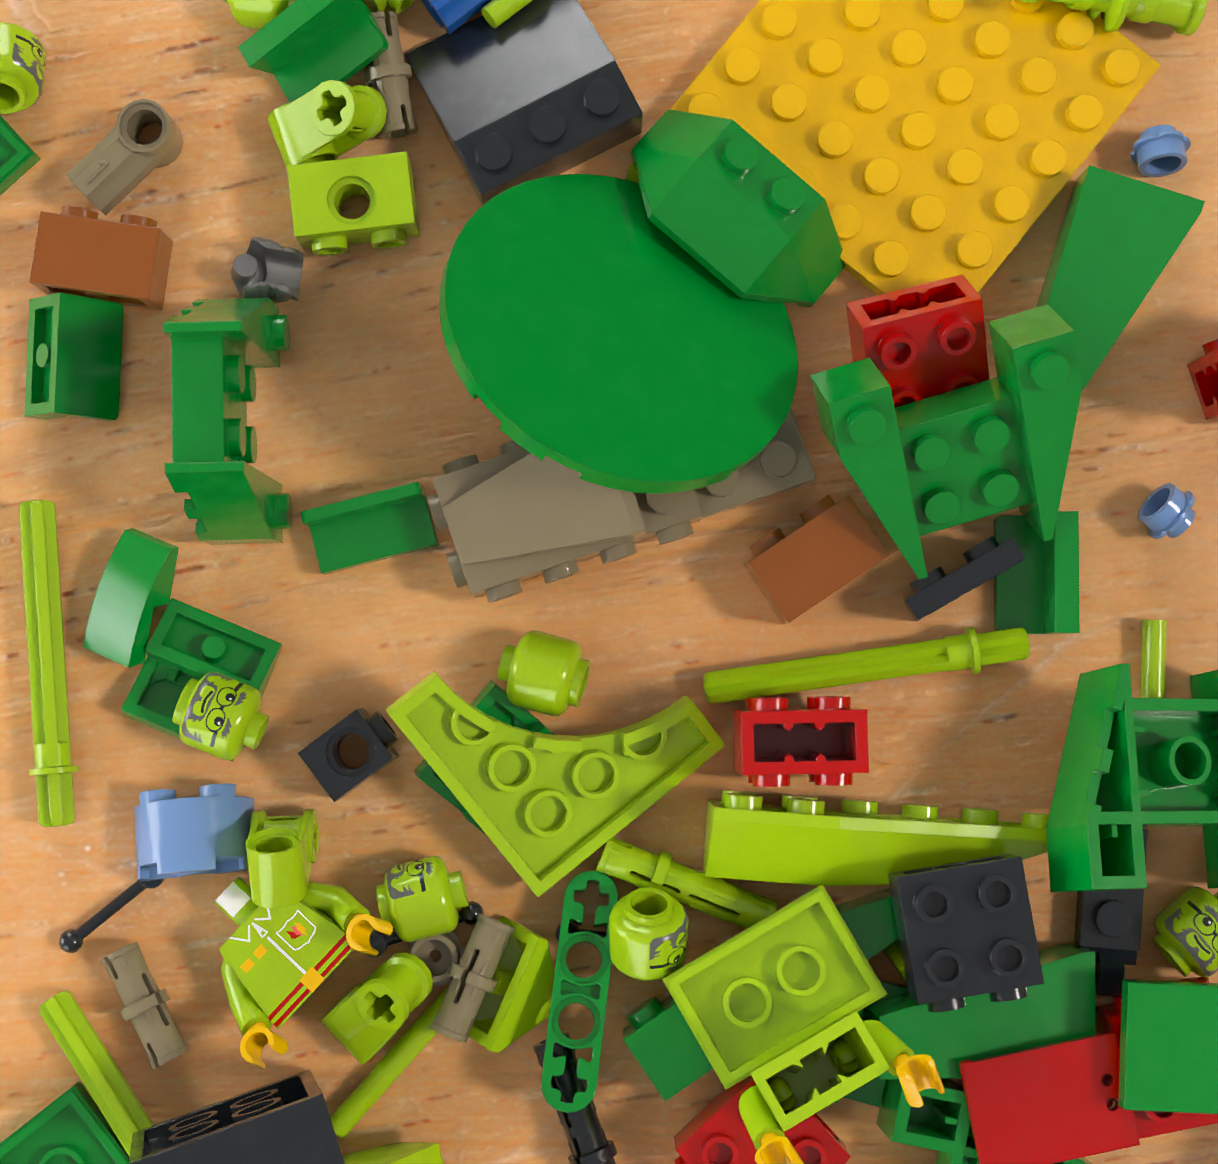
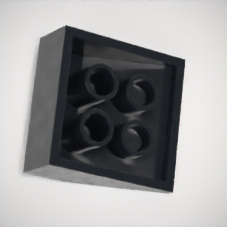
M533 0L497 28H493L482 15L458 27L450 35L446 33L405 54L482 206L511 187L546 176L560 175L642 133L643 112L617 62L577 0Z
M309 1069L133 1132L129 1164H344V1160L323 1093Z

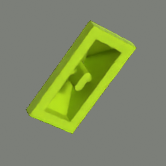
M501 916L499 921L515 929L508 939L492 977L497 980L493 993L486 992L468 1034L474 1041L489 1051L496 1053L504 1050L549 1017L555 972L548 941L506 916Z

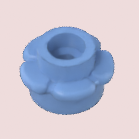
M1157 125L1146 129L1140 134V139L1133 144V150L1130 155L1134 162H1138L1139 172L1142 175L1162 177L1176 173L1185 167L1188 161L1186 151L1190 148L1191 143L1188 137L1184 136L1182 132L1176 131L1173 126Z
M1172 483L1164 484L1151 493L1144 501L1139 510L1138 518L1149 529L1148 535L1151 538L1160 539L1166 535L1169 538H1175L1186 531L1195 518V511L1191 509L1194 505L1195 497L1192 492L1186 491L1184 493Z

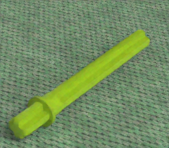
M31 500L23 502L19 506L35 769H29V776L35 775L37 812L40 826L56 827L72 824L76 819L73 772L79 771L78 765L72 766L56 506L52 501Z
M971 626L965 628V634L943 636L942 639L710 671L704 674L703 684L707 701L714 704L941 671L953 672L970 669L971 673L975 675L980 674L981 666L1027 659L1030 656V644L1026 630L1021 627L976 634L975 629Z
M68 990L59 992L39 1007V1013L130 1157L133 1132L153 1126L154 1124L72 993Z

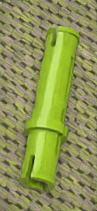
M615 836L604 844L595 871L619 878L640 888L651 887L661 889L682 904L745 929L771 915L777 908V900L755 894L719 878L705 877L703 872L673 861V854L663 850L659 854H655L617 839Z

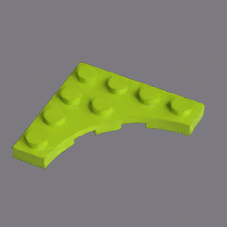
M435 671L386 709L388 715L537 897H540L726 746L695 703L686 695L666 709L635 724L608 732L579 736L532 732L495 719L465 701Z

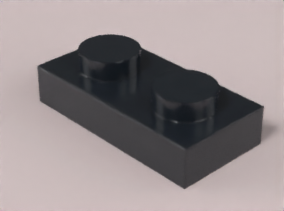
M992 536L962 553L968 564L949 575H946L943 568L939 566L928 572L927 578L916 579L911 582L910 586L915 594L905 599V603L916 622L1025 560L1014 539L1012 538L999 545L995 537Z

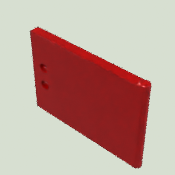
M1110 1031L971 1061L967 1059L961 1060L959 1068L979 1164H1054L1140 1145L1133 1110H1124L1118 1105L1120 1048L1116 1032ZM1113 1101H1114V1102H1115V1106H1114L1112 1109H1108V1108H1110V1107L1113 1105Z

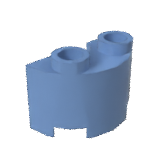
M228 783L200 786L199 797L176 798V790L171 789L140 792V805L134 807L138 881L181 878L182 876L249 871L246 840L250 832L252 813L255 810L254 798L236 796V784Z

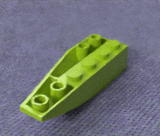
M722 790L721 801L707 800L702 871L705 877L823 886L889 885L888 873L1002 854L1021 856L1022 860L1046 853L1048 852L1046 828L1049 814L1022 812V823L998 821L999 811L990 809L962 808V818L938 817L939 806L902 803L901 814L878 812L877 801L842 799L840 810L824 808L825 801L818 800V797L782 794L781 805L762 804L763 796H758L757 792Z

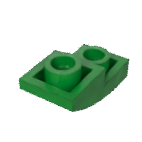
M134 528L124 530L98 585L86 627L84 648L128 668L145 662V649L148 644L153 608L170 603L179 547Z

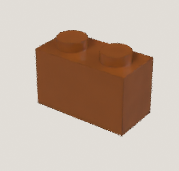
M63 206L61 214L40 212L29 281L31 284L46 294L61 292L117 302L127 306L163 310L173 241L160 228H156L157 221L131 214L121 215L120 222L99 220L97 212L76 206Z
M828 494L799 514L805 523L802 527L785 537L780 528H777L749 547L755 558L745 564L744 567L783 624L790 623L890 556L849 495L835 504Z

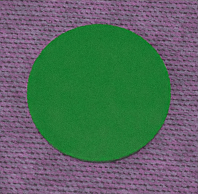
M564 174L546 176L511 187L490 199L467 221L455 240L443 270L439 291L441 330L454 368L469 394L474 399H481L484 405L500 420L501 425L499 429L519 446L542 461L547 456L565 467L580 472L579 479L586 482L634 493L665 494L700 489L723 481L732 472L743 467L752 459L755 460L768 446L785 421L793 403L797 386L798 356L792 324L784 304L738 297L648 220L639 183L610 176Z

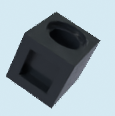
M364 708L353 711L298 754L331 799L336 802L399 756L392 746L399 738L380 712L377 711L370 716ZM350 733L363 737L369 746L368 760L360 768L348 766L340 756V744Z

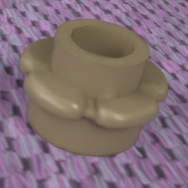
M454 931L409 942L408 944L411 949L409 954L417 956L429 968L433 979L432 986H441L449 983L452 980V976L448 974L453 962L459 964L465 949L459 946V937ZM433 950L440 951L441 959L433 961L430 958V952Z

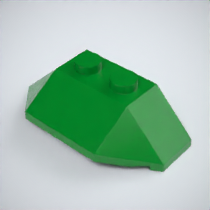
M668 109L631 150L633 164L637 167L639 187L648 220L738 297L774 303H797V306L812 307L845 267V264L840 259L843 249L825 198L733 119Z

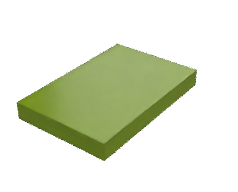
M823 885L816 887L662 979L725 1090L750 1076L751 1072L855 1011L862 1010L887 995V992Z

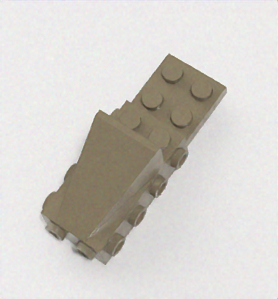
M790 407L788 415L778 432L755 460L752 459L743 467L732 472L725 480L704 488L665 494L634 493L611 489L579 479L580 472L565 467L547 456L542 461L512 440L499 447L501 456L479 463L477 455H469L444 464L442 467L445 475L432 479L437 494L428 496L427 500L438 531L447 528L450 530L456 551L447 553L446 556L457 588L468 585L471 595L478 597L486 594L488 603H492L523 592L520 582L543 575L546 584L570 577L580 572L577 565L578 562L599 555L603 564L626 558L637 553L634 543L657 536L660 545L679 540L694 534L691 524L699 522L703 518L812 482L816 477L792 408Z

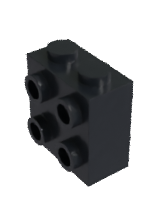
M1002 854L888 873L909 998L918 1005L927 1003L928 1012L952 1011L966 1006L964 997L989 993L991 1002L1012 1001L1027 997V987L1044 984L1021 856Z

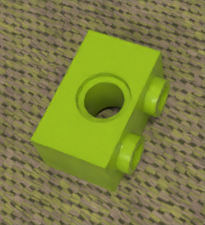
M406 151L287 165L294 235L304 250L312 249V253L318 256H331L347 252L348 244L371 242L373 248L390 249L406 245L407 237L420 236L413 169ZM361 195L370 199L369 209L360 218L347 219L341 216V207L348 198Z

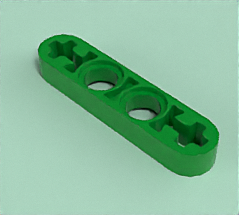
M584 871L574 876L567 885L563 900L541 1076V1090L546 1102L553 1109L563 1113L577 1112L585 1108L594 1098L597 1088L612 962L609 948V917L613 905L619 901L618 890L614 882L606 874L598 871ZM588 883L597 884L599 895L608 897V906H598L593 928L606 926L605 938L588 931L571 934L568 932L569 922L582 926L584 906L579 902H574V893H584ZM578 943L593 945L601 955L600 969L590 977L581 978L575 976L566 965L567 952ZM570 1004L586 1006L594 1017L592 1032L580 1040L567 1038L559 1028L558 1018L560 1012ZM554 1044L570 1050L592 1049L590 1062L581 1058L577 1059L576 1076L580 1080H586L585 1092L575 1093L572 1103L562 1102L561 1092L551 1088L552 1076L559 1077L563 1075L566 1056L553 1057Z

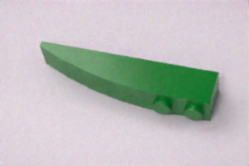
M890 888L835 905L867 960L899 939ZM654 996L637 1006L626 1016L630 1024L623 1029V1040L665 1101L713 1069L672 996L661 1003Z

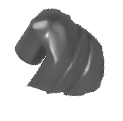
M253 237L246 254L237 256L231 269V277L242 298H270L275 302H285L290 299L299 301L304 253L290 247L283 248L271 239Z

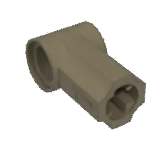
M147 99L132 101L124 106L118 115L116 127L73 167L66 176L104 215H107L155 168L167 166L177 159L183 145L182 133L166 110L155 101ZM153 123L162 124V133L155 142L147 145L138 143L139 134L144 127Z

